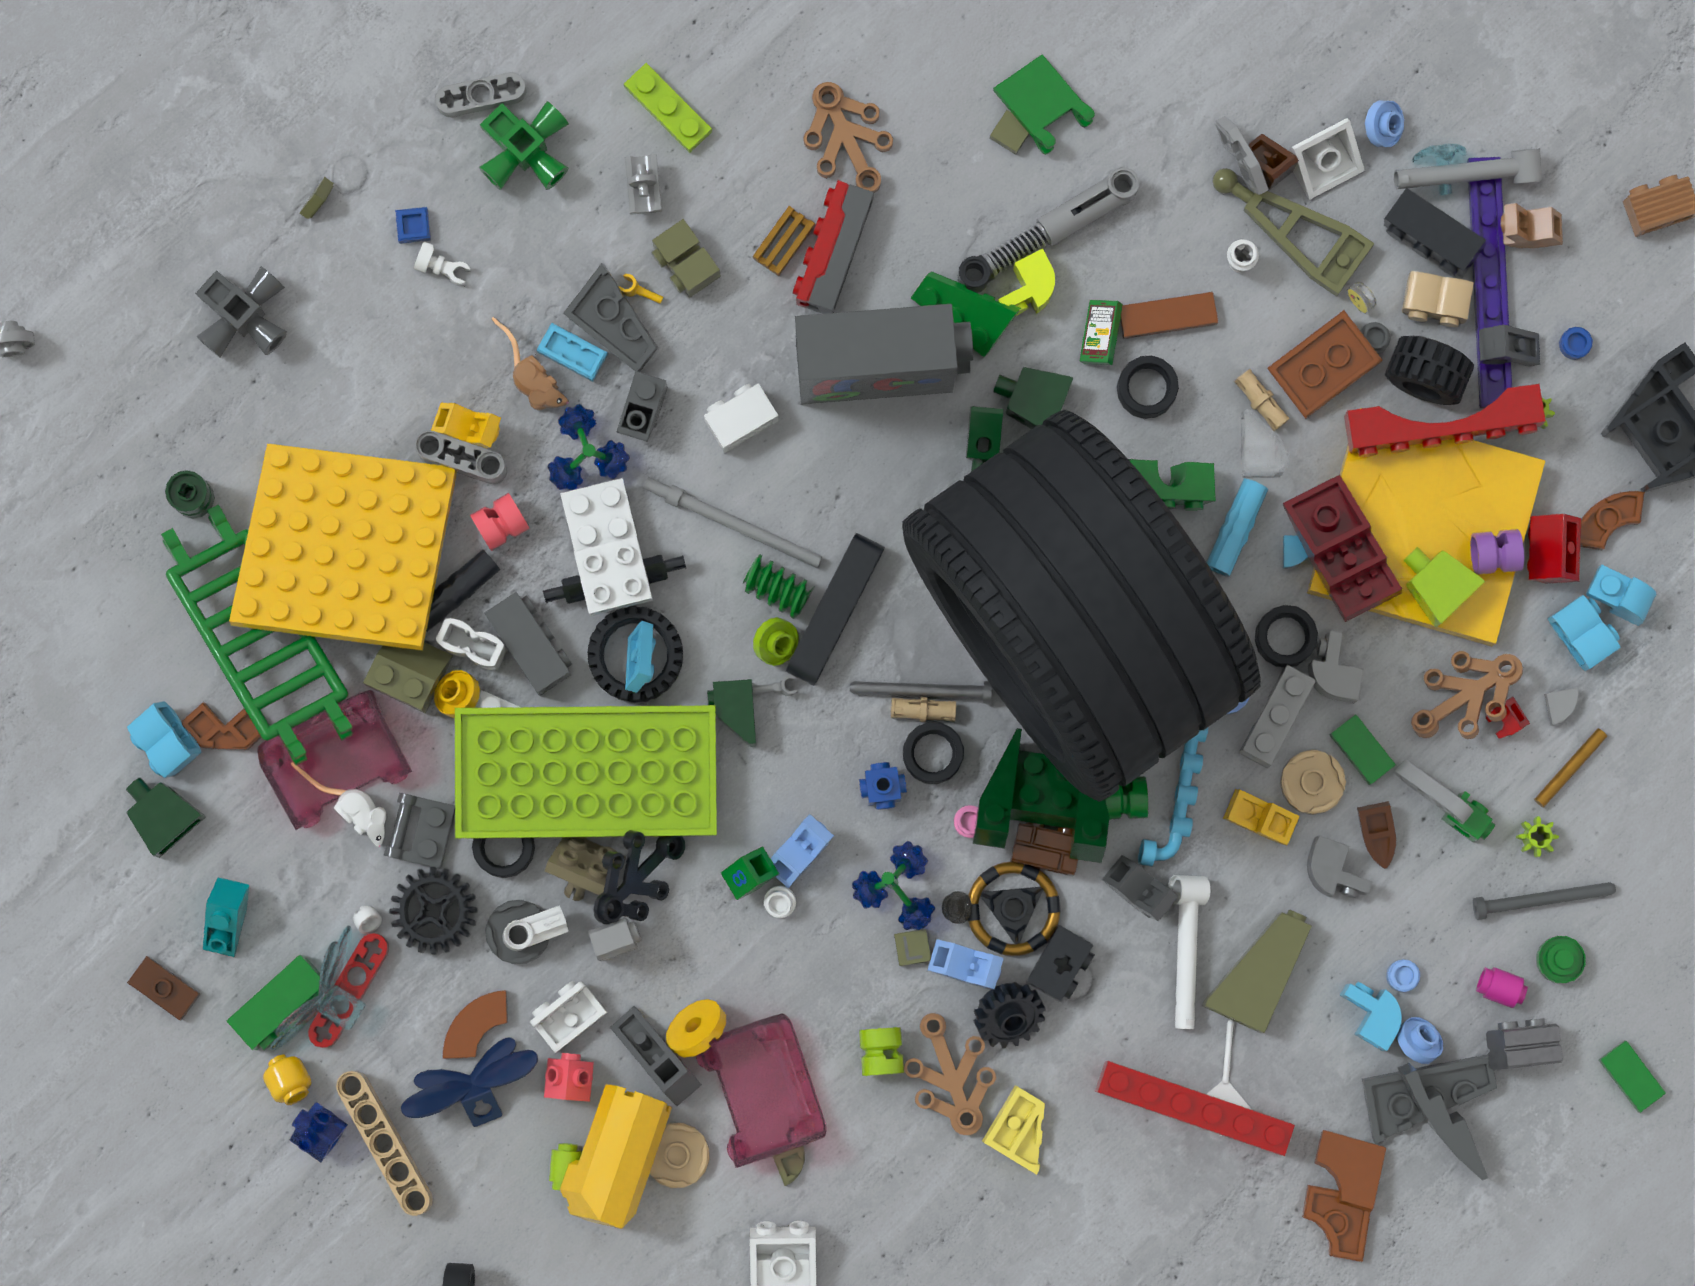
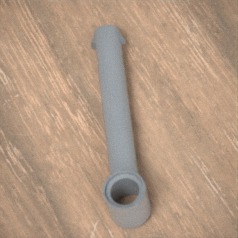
M1540 148L1511 151L1512 158L1395 170L1394 185L1396 189L1507 177H1513V183L1542 181Z

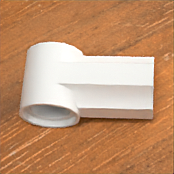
M559 905L526 918L512 921L504 929L502 937L507 948L513 951H521L532 945L568 933L569 930ZM513 927L523 928L527 934L526 941L519 945L511 942L509 939L510 929Z

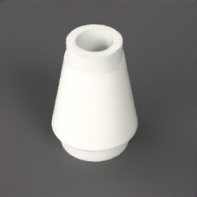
M1245 239L1233 242L1227 251L1230 268L1235 272H1243L1253 268L1259 259V252L1255 244ZM1241 257L1244 261L1240 262L1236 258Z

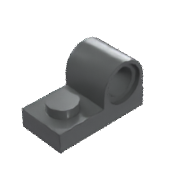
M1508 325L1493 326L1479 330L1480 363L1504 364L1513 362L1525 366L1540 365L1539 333Z

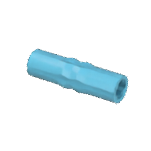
M1243 479L1206 562L1212 571L1230 577L1242 548L1248 541L1249 533L1254 527L1256 517L1268 492V488L1250 479Z

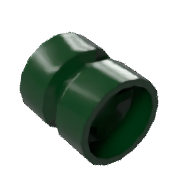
M193 471L177 472L171 476L166 484L165 494L167 501L185 517L193 519L202 517L207 514L208 509L213 507L215 499L213 489L207 481Z

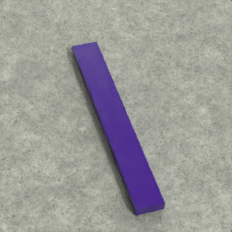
M1501 157L1469 158L1467 163L1501 159ZM1502 178L1468 182L1470 229L1486 240L1484 249L1472 264L1480 408H1486L1497 400L1507 388L1512 387L1511 362L1504 364L1480 363L1479 349L1480 329L1499 325L1509 326L1506 253L1501 229V216L1503 215Z

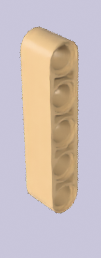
M359 1071L343 1073L336 1083L337 1092L403 1211L409 1215L417 1216L426 1213L433 1204L432 1193L369 1079ZM352 1076L358 1078L361 1083V1089L356 1095L349 1094L345 1089L347 1079ZM366 1105L373 1106L377 1112V1117L371 1124L365 1123L361 1118V1111ZM383 1133L388 1134L393 1141V1146L388 1152H382L377 1147V1139ZM398 1162L406 1164L409 1170V1175L404 1181L397 1180L392 1173L394 1165ZM413 1191L422 1193L425 1198V1203L420 1210L414 1209L409 1205L408 1198Z

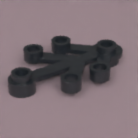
M627 831L623 838V845L628 849L623 881L618 888L619 872L624 866V856L614 851H608L603 856L602 865L608 871L604 892L597 897L594 903L593 912L595 919L602 924L617 922L622 916L636 921H644L649 914V907L645 902L634 900L630 904H625L623 901L630 894L645 895L660 901L667 898L669 894L667 882L652 880L648 883L643 881L665 858L677 860L683 855L685 840L682 836H659L656 841V850L638 867L641 849L645 844V836L638 831Z

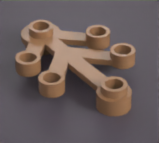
M824 82L819 84L812 96L813 104L817 111L810 130L804 134L805 147L809 150H817L821 147V132L828 115L834 124V129L824 156L817 163L818 174L823 178H830L834 175L836 171L835 160L843 143L857 172L856 186L874 193L877 192L881 185V175L875 168L868 167L855 138L874 144L875 148L880 152H887L892 148L893 137L887 131L878 132L847 121L841 110L861 115L864 123L874 124L879 119L880 111L878 106L873 103L864 104L844 97L842 89L835 83ZM830 94L834 97V101L825 103L822 98L824 95ZM867 109H873L876 115L873 118H867L864 112ZM810 135H816L819 141L816 144H810L807 138ZM880 137H886L889 139V144L881 146L877 141ZM823 163H829L832 165V169L829 172H823L820 166ZM865 178H871L874 181V185L865 187L862 181Z
M1464 651L1454 653L1451 657V664L1454 670L1459 673H1465L1469 670L1486 673L1479 680L1446 676L1438 669L1428 670L1424 675V682L1430 690L1448 689L1460 692L1431 711L1420 710L1415 713L1411 721L1415 733L1421 738L1434 736L1439 730V721L1468 703L1465 718L1461 719L1458 723V730L1465 739L1475 738L1479 733L1478 720L1485 692L1495 685L1494 698L1487 703L1485 711L1490 720L1495 722L1503 720L1507 714L1505 704L1509 687L1515 684L1523 674V666L1519 658L1511 654H1503L1494 661L1470 658L1469 654ZM1459 659H1467V662L1464 665H1456ZM1503 666H1512L1510 671L1501 672ZM1433 676L1440 677L1439 681L1436 683L1429 682L1430 678ZM1494 707L1502 708L1500 713L1495 715L1491 714V710ZM1422 718H1429V722L1426 725L1419 724ZM1468 724L1474 725V728H1473L1472 731H1470V732H1464V731H1463V729H1464V727H1465L1466 725H1468Z
M936 1013L927 1014L920 1022V1030L926 1038L931 1039L943 1075L923 1066L922 1062L916 1058H911L905 1062L904 1072L911 1078L918 1077L950 1092L955 1106L935 1098L934 1094L927 1089H922L916 1093L915 1103L922 1109L930 1108L950 1118L951 1126L957 1133L972 1135L980 1129L983 1122L979 1106L988 1087L994 1084L996 1080V1074L993 1069L989 1067L979 1069L976 1074L977 1084L968 1101L966 1100L963 1086L977 1056L984 1051L985 1043L978 1036L968 1038L965 1043V1053L956 1070L943 1036L946 1030L944 1018ZM930 1020H936L940 1025L939 1030L935 1033L927 1029V1023ZM971 1040H978L981 1043V1049L978 1052H972L969 1049ZM910 1062H917L919 1064L920 1071L917 1074L913 1075L908 1072L907 1066ZM987 1070L991 1072L992 1080L989 1083H983L980 1080L982 1071ZM925 1092L931 1096V1102L928 1105H921L918 1098L921 1093ZM965 1112L970 1113L973 1117V1121L969 1125H963L960 1121L961 1115Z

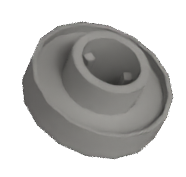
M17 321L0 323V357L24 355L25 349L35 345L34 333L25 330L23 326H18Z

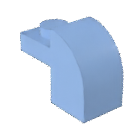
M809 814L802 821L791 837L771 857L773 864L779 872L776 878L788 888L821 854L834 836L827 830L824 824L817 821L812 815Z
M937 939L928 971L995 990L1004 958Z

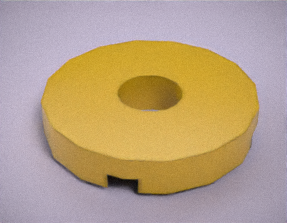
M710 999L698 1000L688 1005L670 1023L666 1032V1043L674 1053L683 1058L694 1057L705 1052L711 1047L709 1042L714 1037L718 1039L722 1035L726 1026L725 1012L716 1001Z

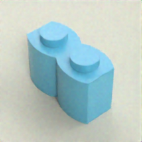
M1582 595L1547 619L1576 662L1586 671L1621 647L1617 642L1620 640V637L1614 627L1610 624L1605 625L1599 616L1601 610L1598 604L1592 598L1587 599Z
M165 701L153 703L127 726L132 743L138 749L146 752L150 768L157 775L164 778L175 776L202 753L197 741L183 727L178 715Z

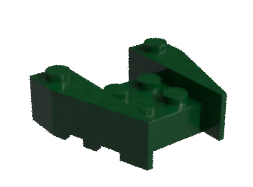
M1017 728L980 797L973 844L1005 849L1010 820L1073 829L1069 858L1102 863L1107 845L1110 819L1106 800L1104 799L1099 802L1081 793L1057 770L1044 754L1020 751L1022 729Z

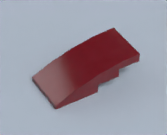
M1340 474L1283 503V507L1313 567L1345 622L1402 594V587L1386 563L1387 557L1373 536L1370 523Z

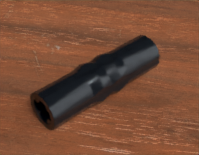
M484 549L459 570L452 573L446 581L439 584L434 590L426 632L431 630L453 610L457 609L476 590L501 570Z

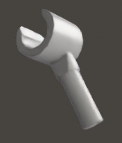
M788 675L778 683L753 686V694L781 692L785 696H792L798 690H787L785 688V681H793L797 677Z

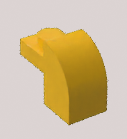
M441 402L431 431L488 449L491 448L492 443L496 441L499 435L501 417L492 413L474 412L456 403Z

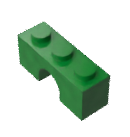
M1128 459L1169 509L1176 508L1175 505H1184V510L1198 511L1204 509L1203 505L1216 501L1214 463L1184 462L1170 467L1171 480L1169 485H1167L1159 476L1158 460Z

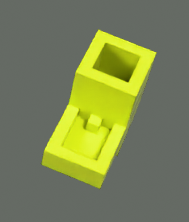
M1043 248L1014 263L1013 271L1022 287L998 299V302L1005 305L1013 304L1020 307L1021 310L1017 315L1026 311L1029 308L1027 305L1031 303L1036 314L1047 306L1052 297L1055 286V273Z

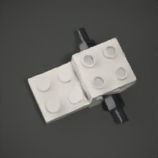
M623 478L560 493L579 575L562 579V586L543 590L546 603L564 598L568 604L586 600L589 615L593 616L653 601L649 584L668 579L667 572L686 569L683 555L664 560L662 555L643 559Z

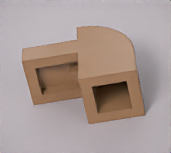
M1517 203L1504 205V214L1501 216L1504 245L1514 248H1541L1563 245L1562 214L1553 207L1526 210Z

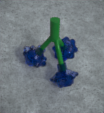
M581 404L573 408L567 407L564 415L558 419V424L561 426V434L569 435L573 440L580 438L583 446L581 454L575 460L571 457L562 458L556 456L553 462L548 464L547 467L550 471L549 480L559 490H576L577 486L583 483L581 477L582 468L579 465L586 458L596 457L594 464L599 468L600 476H609L611 479H615L619 473L627 470L626 463L630 459L629 454L625 452L624 444L621 442L616 444L614 441L609 440L604 447L598 448L597 451L594 445L588 443L587 436H589L590 430L597 423L593 418L594 411L585 409Z
M906 841L903 845H895L893 847L894 854L891 855L890 861L895 865V872H885L881 878L876 871H870L869 873L866 871L860 872L858 879L852 882V888L855 890L853 898L860 901L865 909L871 906L879 908L881 901L888 897V892L885 888L893 889L903 901L902 913L898 921L903 924L904 930L912 928L920 930L931 922V914L935 910V906L931 904V900L928 897L923 899L916 897L908 898L898 885V878L904 873L908 879L913 878L915 875L924 874V866L928 863V859L923 855L921 846H913L910 841Z

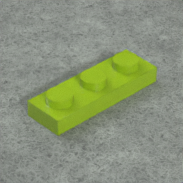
M647 63L624 83V88L689 153L712 133V128Z

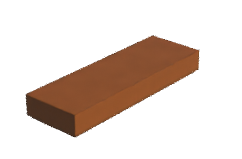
M1213 292L1123 305L1120 322L1123 339L1217 325L1218 318Z

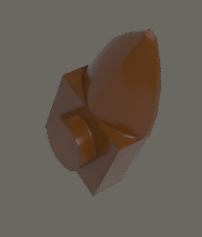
M1387 801L1357 807L1362 838L1367 851L1377 864L1386 869L1393 859L1396 848V832L1390 803Z

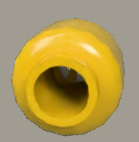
M282 1054L268 1062L269 1067L263 1074V1080L276 1102H285L286 1105H292L303 1100L308 1095V1089L312 1081L300 1058L295 1056L286 1057Z

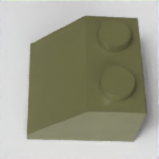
M425 642L423 650L383 645L376 654L363 683L377 692L426 714L434 698L435 689L439 681L444 677L453 655Z

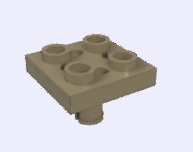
M586 837L562 838L549 858L544 871L568 881L564 889L565 896L570 898L572 891L576 888L572 900L580 901L584 898L586 890L597 895L604 892L608 870L604 869L602 859L606 852L617 851L611 847L594 843Z

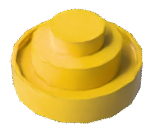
M451 671L439 681L435 689L434 701L436 707L441 713L451 718H455V708H475L480 696L479 683L474 676L465 671Z

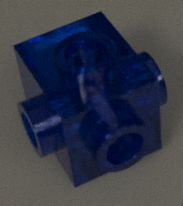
M316 1102L308 1112L302 1109L294 1119L292 1126L295 1127V1130L289 1140L321 1163L337 1145L348 1124Z

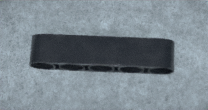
M859 533L854 535L785 672L815 686L877 566L885 546Z

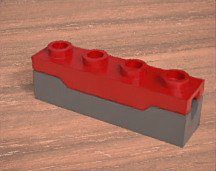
M839 180L835 189L829 187L823 205L828 207L825 218H818L813 233L818 238L814 248L809 246L804 257L803 265L807 266L804 277H797L792 294L797 295L796 305L804 308L807 307L822 314L834 313L873 202L874 192L851 184L848 185V183Z

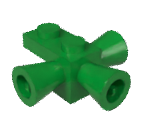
M546 101L531 125L523 118L519 120L501 103L480 124V127L504 151L479 166V169L493 185L501 190L518 165L524 171L531 167L545 189H551L565 176L569 168L546 153L545 139L569 125L568 121L548 101Z

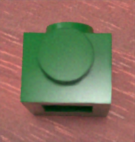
M1466 791L1459 793L1458 797L1466 802L1474 812L1464 824H1461L1447 813L1443 815L1441 820L1471 842L1479 840L1480 837L1485 840L1496 825L1492 822L1493 819L1487 815L1489 810L1475 800H1472L1471 803L1467 801L1470 794Z

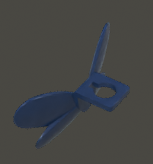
M508 1037L492 1046L480 1059L470 1075L443 1069L420 1072L415 1076L414 1084L423 1090L407 1098L401 1105V1112L409 1118H423L439 1113L461 1101L473 1127L490 1122L502 1116V1111L491 1088L507 1085L525 1077L537 1065L538 1055L533 1050L513 1053L516 1042L513 1038ZM482 1100L483 1103L490 1104L492 1106L490 1112L485 1115L475 1114L476 1102Z

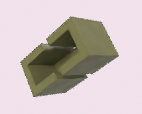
M684 219L652 240L655 249L651 252L661 268L666 265L671 270L673 275L669 279L679 293L685 291L690 298L721 277L720 269L705 248L699 246L700 241Z

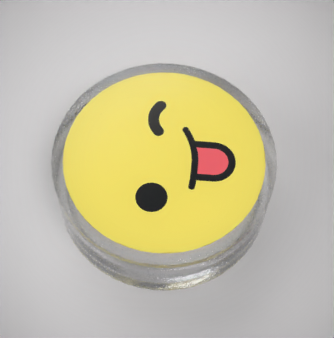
M1357 281L1347 289L1349 299L1360 312L1367 314L1376 307V298L1364 283Z

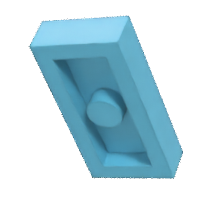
M641 621L628 637L625 690L637 693L653 677L654 664H651L656 639L653 638V624Z

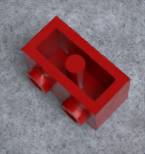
M1567 514L1530 516V527L1528 530L1530 549L1527 562L1529 580L1545 584L1579 582L1581 518Z

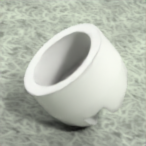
M361 906L360 911L354 912L353 921L361 934H369L381 925L382 918L372 906Z

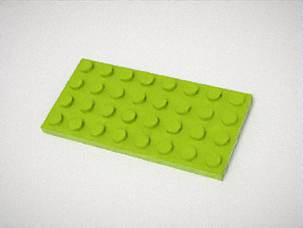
M715 705L455 708V839L624 837L625 833L629 830L641 832L645 837L717 836Z

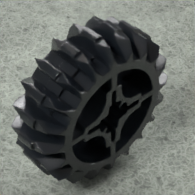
M430 867V877H426L423 869H418V881L411 875L406 876L407 882L411 885L408 889L404 885H397V889L404 893L402 898L398 896L391 897V901L400 903L399 908H391L389 910V913L392 915H400V919L391 922V925L394 928L403 925L404 929L397 934V937L402 939L410 935L411 937L406 943V946L412 948L419 941V953L425 952L427 944L430 945L432 955H437L439 944H441L443 951L448 953L450 952L449 941L452 940L457 947L462 945L461 940L457 937L459 933L467 938L470 937L471 933L464 929L465 924L476 925L474 919L467 918L468 913L478 912L477 907H468L467 904L476 899L475 894L464 895V892L470 888V884L466 882L458 887L457 884L461 880V875L455 874L451 880H448L450 870L447 868L442 870L440 877H437L438 871L436 867ZM431 884H441L447 886L452 891L438 899H433L426 893L423 887ZM415 894L421 904V909L418 915L414 917V920L410 922L408 907L411 898ZM425 899L436 906L442 904L439 917L443 924L433 916L426 917V911L430 910H427L428 903ZM458 899L460 906L459 918L455 926L452 927L447 918V911L453 905V902ZM428 923H435L442 929L445 935L428 938L420 935L416 930Z

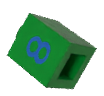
M762 846L740 857L723 870L721 875L736 900H739L763 887L779 875V872Z

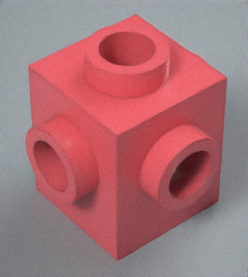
M562 1053L561 1059L548 1058L544 1098L590 1102L594 1062L581 1061V1054Z

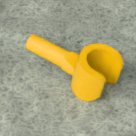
M631 274L623 275L626 280L633 282L632 287L629 289L619 286L625 296L632 297L637 294L661 304L663 296L640 286Z

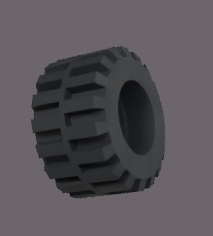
M1401 336L1388 364L1385 376L1395 387L1411 396L1435 404L1456 405L1461 402L1473 372L1474 364L1462 352L1442 342L1421 336Z

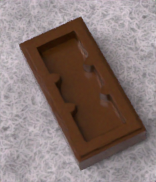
M149 956L145 957L127 982L180 1021H182L200 996L199 992Z

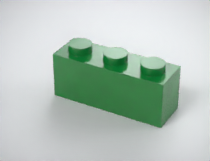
M299 955L226 1021L251 1050H258L260 1047L266 1050L279 1038L276 1033L283 1026L286 1025L287 1028H290L302 1018L303 1015L300 1011L309 1003L312 1006L316 1005L327 995L324 989L330 983L305 955Z

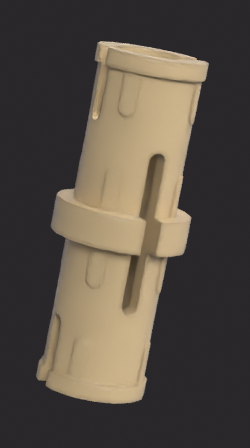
M1251 369L1244 372L1234 381L1252 403L1250 405L1253 410L1257 409L1273 431L1280 428L1290 419L1272 397L1274 395L1272 391L1266 390Z
M892 697L891 718L919 719V722L926 723V720L955 722L956 701L927 700V697H921V699Z

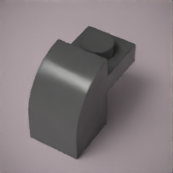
M1123 855L1120 856L1102 879L1135 909L1148 918L1152 917L1157 921L1170 910L1178 897L1172 889L1155 880L1140 865Z

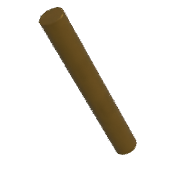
M1597 728L1536 796L1535 802L1544 808L1608 737L1606 733Z

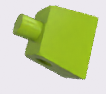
M1417 547L1403 560L1416 573L1406 586L1435 627L1442 624L1485 582L1480 576L1443 550L1430 560Z

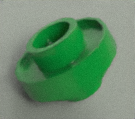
M1555 936L1547 939L1539 947L1536 954V964L1539 972L1547 980L1553 983H1569L1576 980L1582 974L1586 965V955L1582 946L1575 939L1568 936Z

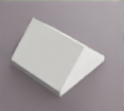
M1348 118L1292 146L1290 152L1296 155L1299 160L1293 173L1309 199L1365 171L1351 122Z

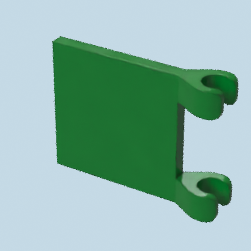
M1043 54L993 88L996 95L1032 136L1038 149L1045 155L1053 151L1056 143L1054 136L1045 130L1046 127L1069 111H1072L1077 122L1082 127L1089 126L1093 122L1092 118L1095 116L1094 110L1077 96Z

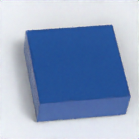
M427 207L395 210L398 242L400 244L431 240Z

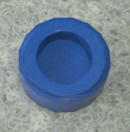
M1572 327L1562 334L1559 340V348L1565 357L1578 360L1590 352L1593 340L1590 333L1584 328Z

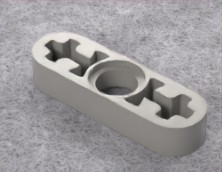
M508 72L443 86L435 95V103L442 115L455 117L497 108L501 103L505 106L519 103L524 99L527 90L524 79L519 74ZM514 81L515 86H520L516 88V94L510 95L508 90L499 92L500 98L496 99L492 85L497 84L498 90L506 89L508 87L507 82ZM485 87L490 91V96L485 102L479 103L472 99V93L476 88ZM466 90V97L470 105L465 106L463 99L455 101L452 108H448L447 104H441V102L446 101V95L452 94L454 99L463 98L461 91Z
M1404 760L1394 772L1408 786L1461 824H1464L1474 812L1461 798L1411 762Z

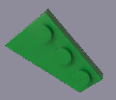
M932 271L925 276L911 296V299L920 306L952 304L953 322L971 323L973 349L983 357L989 354L1021 310L1020 307L1013 304L1008 306L995 301L996 297L986 293L981 295L967 289L966 285Z

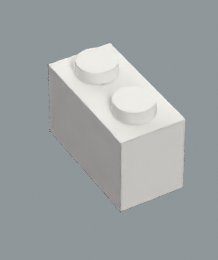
M759 383L753 387L751 384H746L734 392L735 397L726 403L723 400L717 401L706 409L708 413L704 415L705 423L724 453L779 421L777 412Z

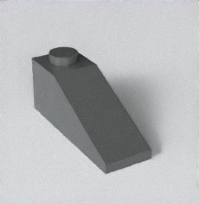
M635 1006L610 1026L611 1030L662 1092L676 1106L680 1105L702 1085Z

